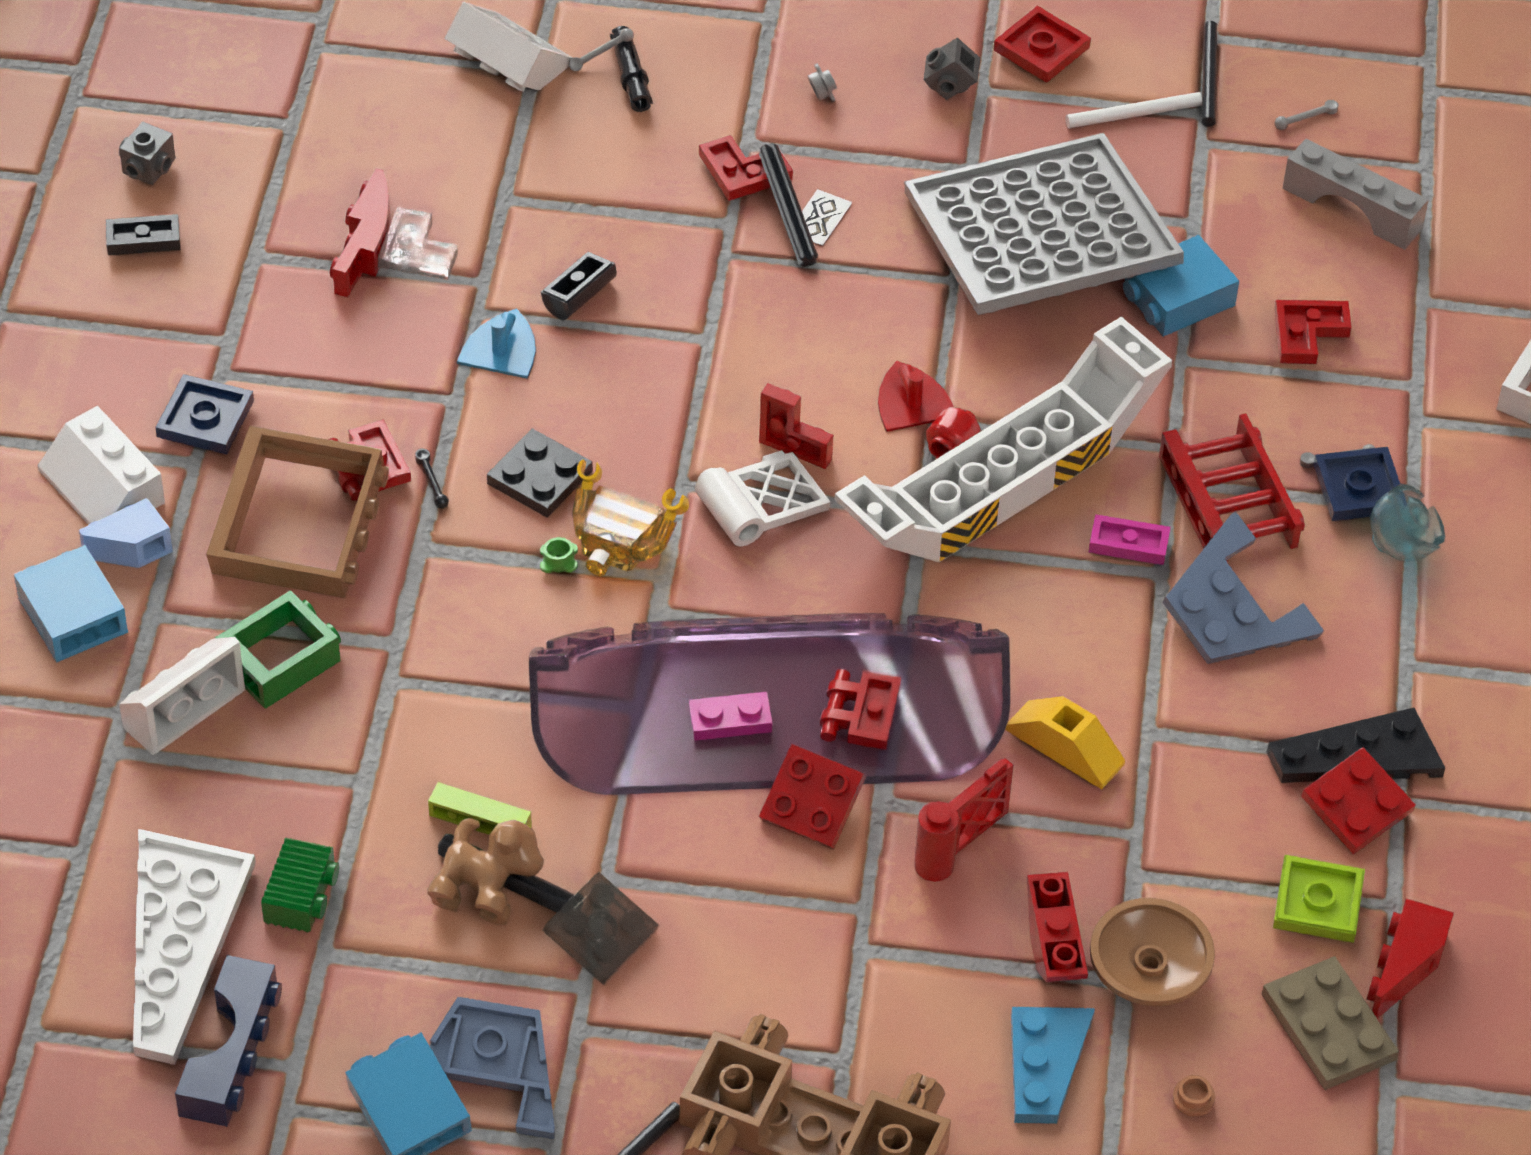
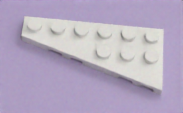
M138 829L139 859L137 865L138 894L136 905L133 1049L135 1056L175 1065L255 868L256 861L254 854Z

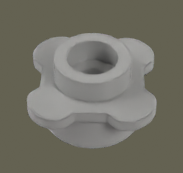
M817 63L814 65L816 72L808 75L809 82L820 101L829 97L831 102H834L835 98L832 91L837 89L836 83L830 71L822 72Z

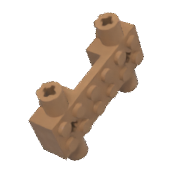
M763 1014L751 1018L740 1040L714 1031L680 1096V1125L694 1130L682 1155H729L734 1145L759 1155H945L949 1144L951 1119L936 1114L945 1096L943 1087L936 1082L937 1079L923 1076V1074L917 1072L907 1077L897 1099L871 1090L865 1104H858L792 1079V1060L780 1056L789 1037L788 1031L780 1024L779 1020L768 1018Z

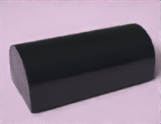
M591 252L585 253L541 291L545 307L556 318L561 320L568 319L616 277L615 263Z

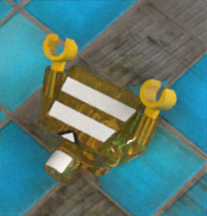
M584 459L581 460L577 466V472L583 481L582 486L577 487L572 518L575 536L581 540L582 554L588 557L586 568L597 576H604L610 566L624 571H631L639 562H644L662 553L666 549L677 525L676 515H682L689 508L688 498L682 495L679 503L676 506H672L676 491L670 488L662 496V503L665 507L662 508L600 485L596 491L592 490L593 484L602 477V468L597 462L595 473L591 476H585L586 461Z

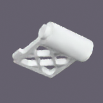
M782 450L763 456L762 462L731 472H727L724 468L720 467L709 468L700 474L695 485L697 495L731 541L740 547L753 543L761 536L763 531L827 511L831 503L794 453L785 454ZM789 467L795 475V479L792 480L775 475L774 471ZM753 479L763 482L764 486L762 490L746 486L743 481ZM769 485L790 490L788 498L767 492ZM795 492L811 496L814 501L803 503L793 500ZM764 502L784 509L782 512L768 516L762 508V504Z

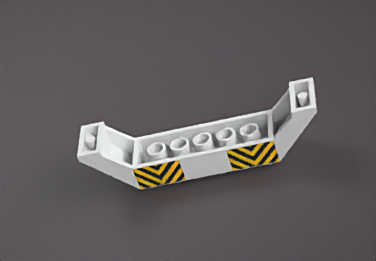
M1120 317L1094 333L1093 341L1062 382L893 487L874 484L864 475L835 493V501L883 546L940 563L1108 456L1171 368L1172 359L1124 318Z

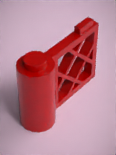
M1006 758L997 761L984 772L983 776L949 803L940 801L930 802L919 811L914 867L920 877L933 882L943 881L953 873L955 855L1008 813L1014 765Z

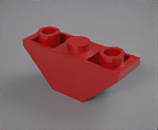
M1068 872L1027 875L1030 938L1037 972L1046 982L1088 979V970Z

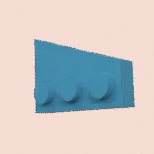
M1012 1007L1011 1037L1014 1123L1057 1124L1076 1064L1081 1056L1088 1030L1094 1018L1095 1008Z

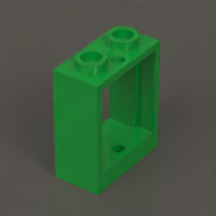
M291 590L215 637V639L235 637L239 641L245 689L264 709L341 661L339 649L341 638L337 630L330 623L325 624L317 616L313 606L307 600L301 601ZM293 621L314 643L269 671L248 648Z

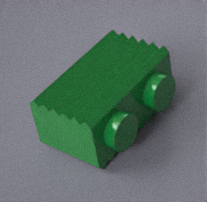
M288 837L284 838V844H282V848L279 851V857H277L274 870H272L269 883H267L261 900L263 921L266 924L272 923L283 928H296L298 931L304 930L308 933L312 929L315 918H323L327 907L325 891L328 885L335 886L339 875L340 865L339 862L334 861L333 847Z

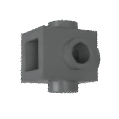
M958 37L941 48L933 49L926 56L923 80L929 88L938 92L946 100L958 93L965 92L971 85L978 82L980 57Z
M142 121L134 132L120 144L119 156L121 158L122 173L132 179L154 185L162 174H166L169 171L173 161L176 159L173 133Z

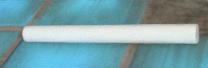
M1200 92L1068 114L1066 115V125L1070 129L1202 106V96Z

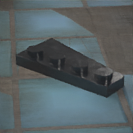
M1414 707L1270 742L1266 751L1281 783L1314 782L1362 747L1366 749L1388 775L1392 774L1393 779H1410L1411 774L1428 773L1429 778L1443 777L1445 772V766Z

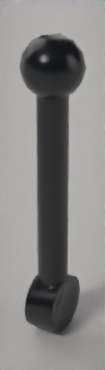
M419 449L415 452V460L418 464H422L436 496L434 499L435 506L444 509L449 504V498L442 494L430 466V452L427 449Z

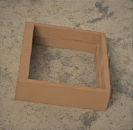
M249 426L206 553L211 573L345 598L349 584L354 585L357 580L359 564L356 561L359 552H365L369 539L367 526L369 520H374L377 516L379 507L377 494L379 488H384L388 480L389 467L384 465L382 450ZM265 458L365 476L335 571L235 553Z

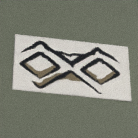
M817 189L802 211L814 243L824 245L852 202Z

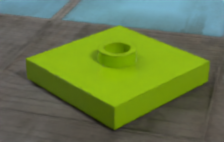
M1284 855L1273 928L1354 943L1365 869Z

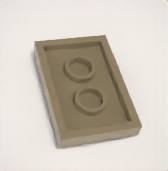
M1335 956L1263 985L1262 996L1324 1090L1397 1060L1399 1050Z

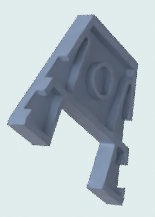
M1236 511L1229 516L1163 600L1165 607L1207 664L1254 654L1255 651L1265 648L1288 646L1291 642L1307 639V641L1314 640L1324 632L1304 603L1276 621L1271 622L1229 566L1226 560L1251 546L1256 540Z
M457 997L430 1039L431 1044L429 1045L448 1079L523 1092L516 1123V1132L518 1134L554 1139L555 1126L540 1010Z

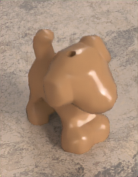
M472 818L464 819L455 829L453 844L445 854L444 866L430 883L427 894L432 898L434 905L456 912L461 903V893L458 887L466 883L479 891L475 908H481L479 916L488 922L506 925L511 910L506 896L501 891L510 874L527 877L534 876L543 868L544 859L539 852L535 832L526 824L517 820L498 823L490 833L488 850L481 851L469 844V836L479 828V821Z

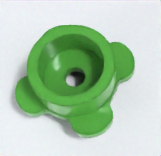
M556 537L548 540L541 546L540 553L543 555V561L540 562V569L543 572H573L577 569L578 562L575 560V554L578 553V547L570 540Z

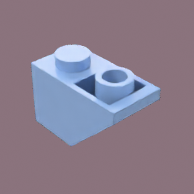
M147 498L128 505L122 510L99 521H94L79 530L81 547L86 545L94 560L98 562L140 568L173 552L170 528Z

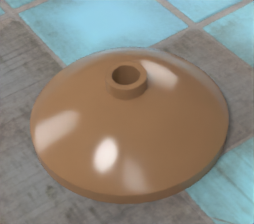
M1138 898L1116 905L1100 918L1091 936L1090 958L1093 969L1099 979L1116 995L1141 1005L1166 1006L1182 1002L1201 990L1212 973L1215 948L1211 934L1205 924L1187 908L1164 899ZM1144 966H1153L1155 969H1149Z

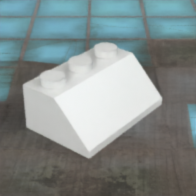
M462 2L444 38L456 45L454 48L456 53L470 60L476 57L482 61L479 65L482 69L497 76L499 72L507 76L505 82L508 85L523 92L526 87L541 90L567 69L569 61L573 58L500 13L466 2Z
M98 406L65 423L38 464L40 473L88 525L145 498L150 501L155 509L165 504L161 473Z
M235 637L211 639L200 648L191 650L184 659L170 669L161 671L154 680L140 690L131 692L119 704L123 728L152 755H155L245 691L239 641Z

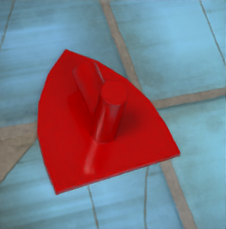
M896 361L887 371L879 388L878 408L886 432L933 423L944 409L954 407L944 388L931 376L916 367L900 361Z

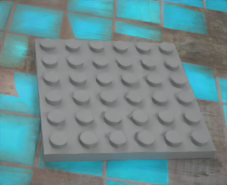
M1104 133L904 181L906 196L978 315L992 313L1020 304H1028L1032 301L1059 296L1088 287H1096L1100 284L1131 278L1136 275L1163 270L1184 263L1183 250Z

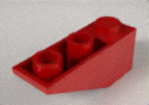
M1407 898L1402 913L1393 912L1387 936L1394 937L1391 946L1383 944L1377 968L1384 969L1381 978L1373 976L1366 999L1374 1002L1372 1012L1377 1019L1439 967L1454 912Z

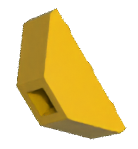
M1064 696L1028 700L1005 725L1006 731L1101 790L1125 765L1124 757L1098 718Z

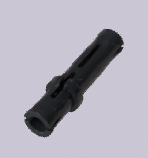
M618 26L612 30L613 34H610V39L616 38L623 29L629 27ZM633 39L629 42L623 41L614 46L617 61L622 72L621 84L629 95L631 108L634 111L643 112L651 107L650 104H653L647 87L649 83L648 75L641 67Z

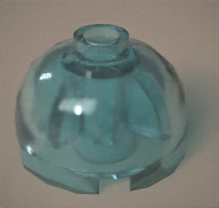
M1400 483L1375 503L1371 513L1370 524L1373 543L1378 550L1399 561L1410 562L1423 559L1441 547L1439 545L1445 541L1444 525L1434 506L1429 509L1426 508L1420 501L1425 495L1409 484Z

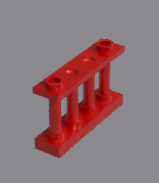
M1246 413L1239 415L1236 435L1189 445L1187 442L1183 443L1177 429L1162 432L1159 458L1203 548H1205L1223 525L1220 515L1266 504L1269 505L1275 518L1247 524L1246 526L1255 538L1282 532L1290 549L1298 548L1301 531H1304L1305 528L1303 515L1299 509L1294 508L1262 445L1259 429L1252 426ZM1240 449L1247 463L1203 473L1201 470H1196L1192 460ZM1250 477L1255 478L1260 488V491L1216 500L1214 497L1210 498L1206 487Z

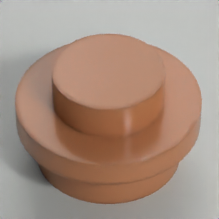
M1189 1075L1179 1081L1174 1087L1173 1102L1176 1108L1183 1114L1195 1117L1202 1116L1213 1108L1215 1091L1210 1082L1204 1077Z

